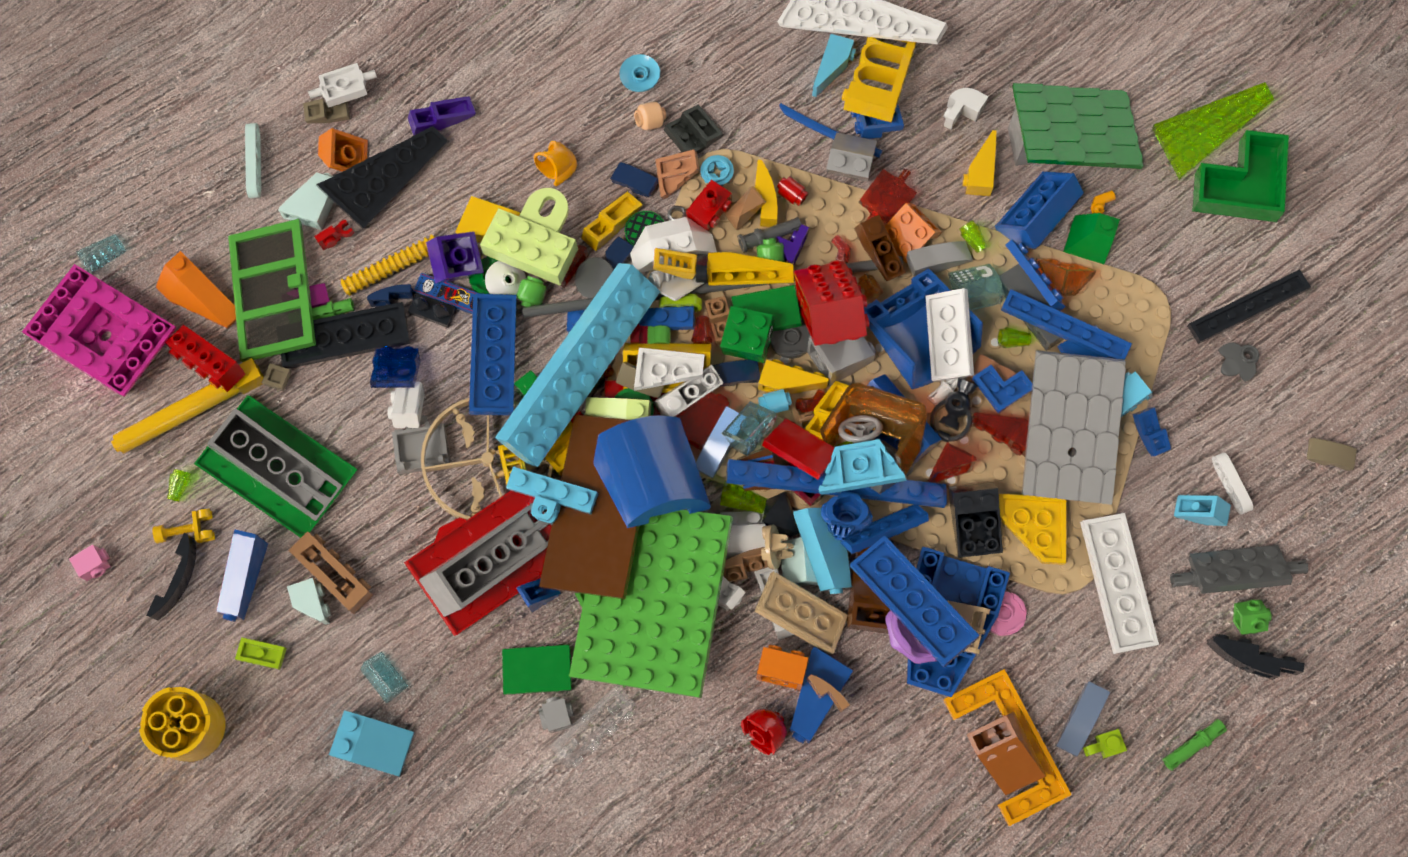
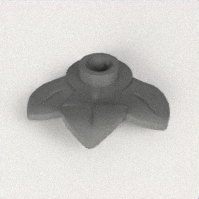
M1228 343L1218 349L1219 353L1226 358L1221 366V373L1223 375L1235 376L1239 374L1245 382L1254 377L1256 373L1255 364L1259 360V352L1256 347ZM1244 354H1249L1251 359H1247Z

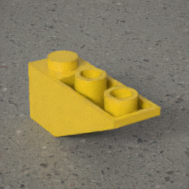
M766 359L758 383V390L769 393L784 389L785 393L794 394L825 389L828 386L829 378H825L826 376L819 372H813V374L806 372L799 366H786L782 361L772 359V361Z

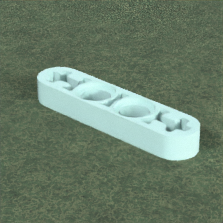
M257 123L245 125L246 191L249 198L261 197V136Z

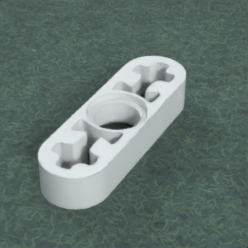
M1224 452L1213 456V466L1236 511L1241 515L1252 511L1253 503L1229 456Z

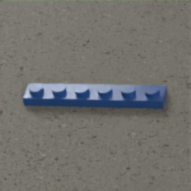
M1010 289L1001 308V311L1105 358L1125 360L1132 345L1128 341Z
M694 306L649 308L638 324L640 326H667L671 330H694L695 309ZM585 310L567 312L568 334Z

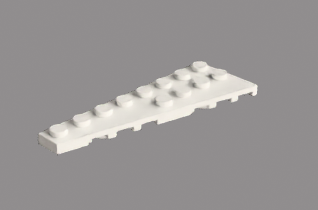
M791 0L777 21L779 26L785 28L937 45L948 28L945 22L883 0Z

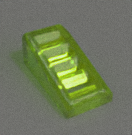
M725 480L720 505L764 513L767 498L752 491H744L743 487L737 484L726 483Z

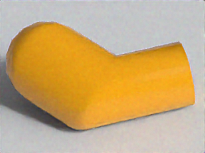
M1112 190L1093 198L1090 207L1092 214H1103L1105 212V203L1116 199L1115 193Z

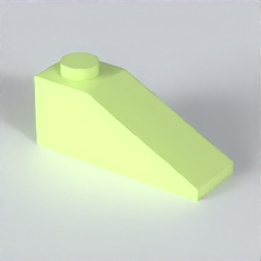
M586 397L585 416L625 420L651 416V401Z

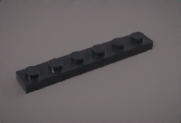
M1299 269L1189 323L1187 327L1196 342L1200 344L1308 291L1311 286Z

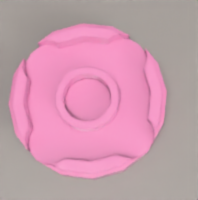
M1012 592L1004 593L999 615L990 632L998 636H1010L1017 633L1024 626L1027 610L1023 600Z

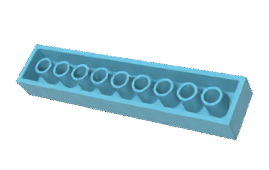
M618 263L496 435L495 439L525 463L536 467L540 465L660 293L632 264Z

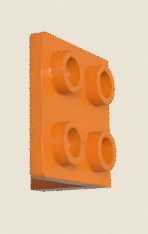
M905 203L885 225L897 254L902 256L906 263H908L906 259L908 251L922 248L930 239H937L942 233L912 203Z

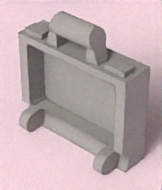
M425 415L421 416L420 425L425 424V427L413 429L406 427V430L398 429L392 432L395 462L399 475L422 471L421 450L425 436L430 428ZM442 422L435 429L429 440L425 455V467L450 463L446 427Z

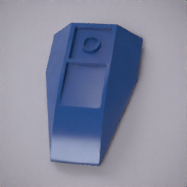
M922 546L916 569L946 601L990 609L989 615H986L983 627L985 633L981 635L978 647L980 649L999 615L1010 572L990 566L983 568L944 556L943 552ZM963 651L946 667H943L938 661L916 664L908 659L907 684L952 697L976 654Z

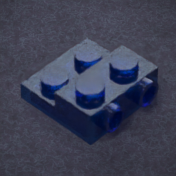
M385 346L381 349H376L372 360L371 388H414L421 363L419 348L406 346L400 349H393L390 346Z

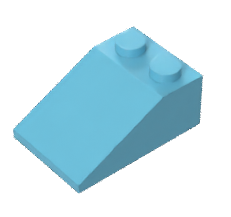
M344 710L329 755L400 777L414 732Z

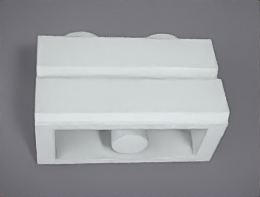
M397 382L395 391H391V403L393 405L388 407V418L392 419L393 427L418 428L420 426L425 397L421 382Z

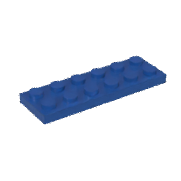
M473 294L469 415L511 416L514 411L516 295Z
M885 535L850 563V567L943 667H946L979 638V634Z

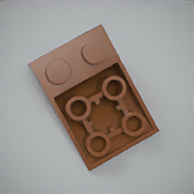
M1015 712L967 734L976 755L1005 795L1046 777Z

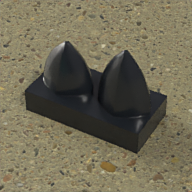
M416 293L408 312L413 316L448 328L457 309L453 305Z

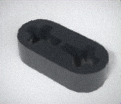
M697 254L696 283H706L708 255Z

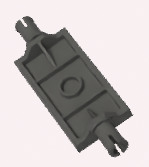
M1278 545L1189 554L1188 559L1191 566L1190 572L1171 573L1170 583L1173 588L1189 585L1199 587L1201 594L1291 585L1292 575L1308 573V563H1306L1305 559L1286 562Z

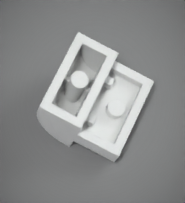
M764 511L720 512V515L733 517L726 559L749 550L765 547V540L762 536V528L765 526L762 522Z

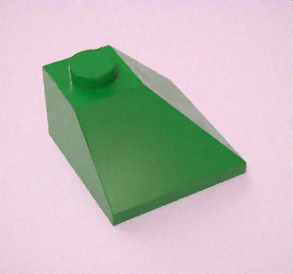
M1101 213L1074 215L1063 252L1104 265L1120 219Z

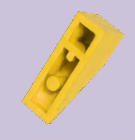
M992 130L970 164L967 174H963L962 186L966 187L965 194L991 196L994 186L996 130Z

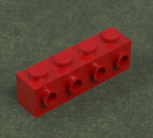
M185 325L180 327L165 342L171 349L169 354L177 361L182 359L181 362L190 370L196 369L195 372L204 380L208 378L209 383L216 389L221 387L228 392L246 374L235 360Z

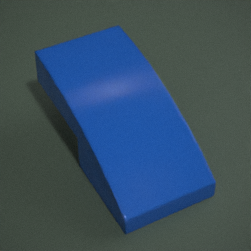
M1149 407L1132 414L1138 433L1151 456H1157L1171 450L1167 431L1160 428L1155 408Z

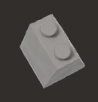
M836 132L828 159L827 173L868 182L877 141Z
M810 336L807 353L820 373L824 374L825 378H829V387L835 381L839 382L874 362V353H876L872 343H867L864 337H860L857 340H843L836 344L814 346Z

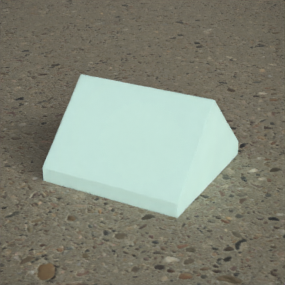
M799 537L785 541L784 543H792L794 545L793 549H788L794 556L781 559L782 576L798 586L818 585L802 538Z

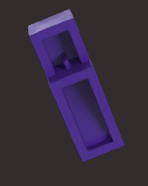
M470 96L430 102L429 107L410 110L408 122L413 135H416L432 126L438 131L475 116L476 112Z

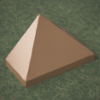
M751 186L724 215L733 227L739 230L766 201L756 188Z

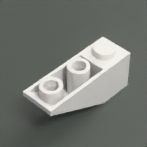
M710 365L703 370L702 378L684 381L653 401L661 415L674 417L722 385L723 381L714 367Z

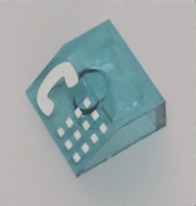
M990 264L948 273L953 290L962 288L968 290L970 310L1001 304L1005 295L998 273Z
M750 401L721 434L736 451L748 456L775 426L777 414Z

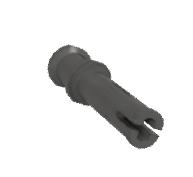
M796 217L764 230L757 228L752 233L743 236L741 234L737 235L739 246L742 252L746 253L748 249L763 244V239L777 238V236L783 237L793 233L794 230L798 231L801 222Z

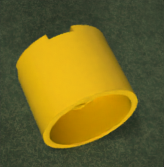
M168 687L155 693L142 709L141 729H139L140 736L148 749L160 756L183 762H194L204 759L217 749L225 733V716L219 704L211 697L189 688ZM179 719H181V721H180V725H181V726H180V727H177V726L179 725V723H178L177 721H178Z

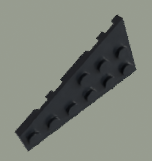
M432 126L316 184V186L359 227L364 229L448 140Z

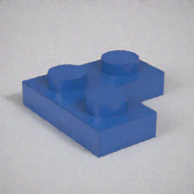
M989 365L972 378L998 414L1032 392V382L1023 370L1004 382L994 367Z

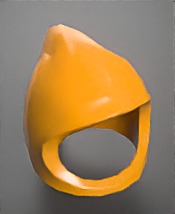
M551 141L547 152H537L534 154L536 167L547 178L555 179V186H559L566 181L576 170L577 160L575 155L560 142ZM538 155L545 156L546 160L543 162L539 161Z

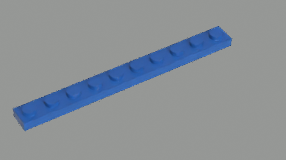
M729 459L727 462L726 483L819 493V486L823 484L826 473L818 480L798 467ZM907 480L894 484L881 494L870 487L848 490L858 493L861 499L945 508L947 505L946 484ZM846 491L829 493L826 495L839 496L840 494Z

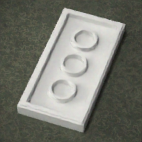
M962 288L925 296L932 381L938 382L974 376L968 290Z

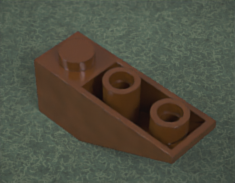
M880 215L861 222L854 228L862 247L886 282L906 273Z

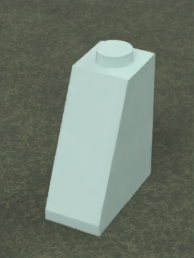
M316 172L279 207L278 211L282 217L290 221L299 219L303 225L322 230L334 202L316 184L333 177V175Z

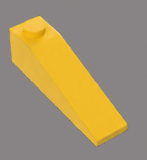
M732 252L708 253L707 275L709 286L794 283L792 263Z

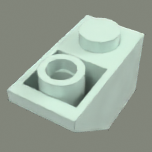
M310 578L287 586L294 609L325 625L330 624L328 617L331 616L328 604H324L322 596L325 595V591L321 582L318 583L314 578Z

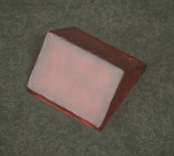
M947 442L931 472L928 482L936 483L971 472L977 462L976 456Z

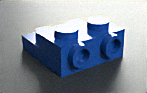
M898 104L892 123L850 112L852 118L856 117L855 133L860 134L861 138H881L883 132L900 131L904 127Z

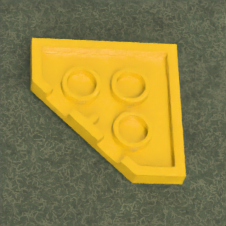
M999 494L1000 521L1042 564L1065 565L1066 500L1029 495Z

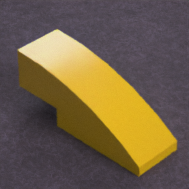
M758 160L755 188L766 201L761 207L760 227H772L777 225L778 206L776 192L768 169L762 160Z
M627 191L599 212L597 219L583 228L581 239L595 251L599 250L626 225L628 219L637 213L643 204Z
M835 381L814 408V417L805 430L829 443L845 415L855 391L854 387Z

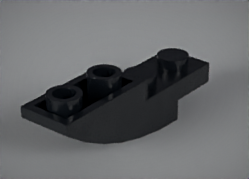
M1215 634V636L1207 640V645L1224 660L1248 673L1273 680L1280 677V672L1292 675L1304 672L1305 663L1297 662V658L1284 656L1282 659L1276 658L1273 653L1260 652L1259 654V645L1252 644V641L1249 639H1238L1236 641L1230 640L1227 635Z

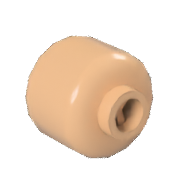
M658 102L640 104L634 112L635 122L643 130L660 128L666 119V111Z

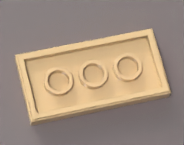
M775 571L770 573L754 611L829 655L834 654L848 618V614Z

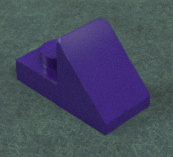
M802 224L798 231L794 230L790 241L777 236V242L784 245L785 262L792 263L793 267L808 237L809 227Z

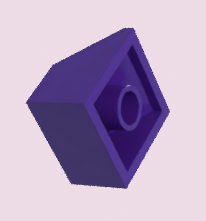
M475 232L438 236L426 242L435 284L484 273Z

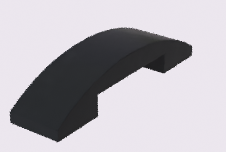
M183 534L175 551V554L182 557L165 596L155 595L146 616L154 620H160L176 605L190 582L196 560L195 538L189 534Z

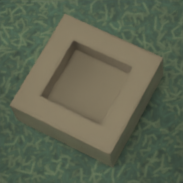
M270 363L262 383L265 386L284 391L292 372L290 369Z

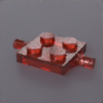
M904 168L898 177L882 169L858 202L870 213L866 220L880 215L882 221L888 223L905 203H910L917 192L905 183L911 175L908 169Z

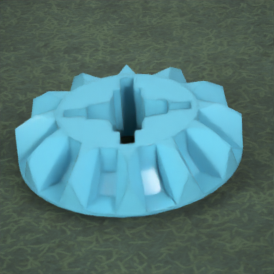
M721 155L708 157L702 163L700 170L701 177L705 183H709L712 179L721 186L729 183L734 174L731 161ZM714 165H716V168H718V170L721 171L720 177L713 173L715 168Z

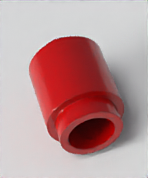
M791 176L787 179L783 177L777 185L779 189L778 194L793 205L800 206L809 194L806 188Z

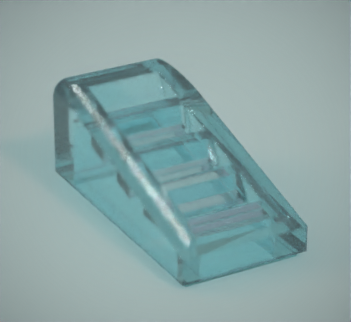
M116 234L78 250L76 253L84 269L88 273H93L126 252V249ZM112 243L116 247V249L112 250V248L110 247ZM106 248L108 253H104L103 249Z

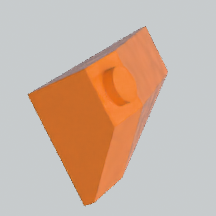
M181 251L164 265L156 288L171 303L182 306L188 311L197 313L227 329L236 322L235 305Z

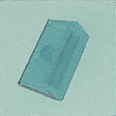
M382 652L363 662L360 668L361 672L385 703L390 702L408 688L406 682Z

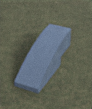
M1090 681L1084 685L1056 747L1076 757L1079 755L1110 694L1108 690Z

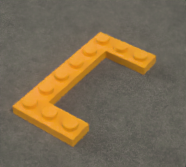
M1005 669L953 694L952 697L943 699L953 720L992 701L997 705L1002 717L1015 712L1046 777L1038 780V785L998 804L1008 827L1071 796L1065 781Z

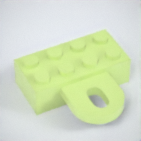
M542 188L529 196L519 216L498 208L480 243L483 254L560 286L578 251L576 239L560 233L569 213L565 196L556 189ZM547 200H554L556 203L551 214L547 217H542L540 211Z

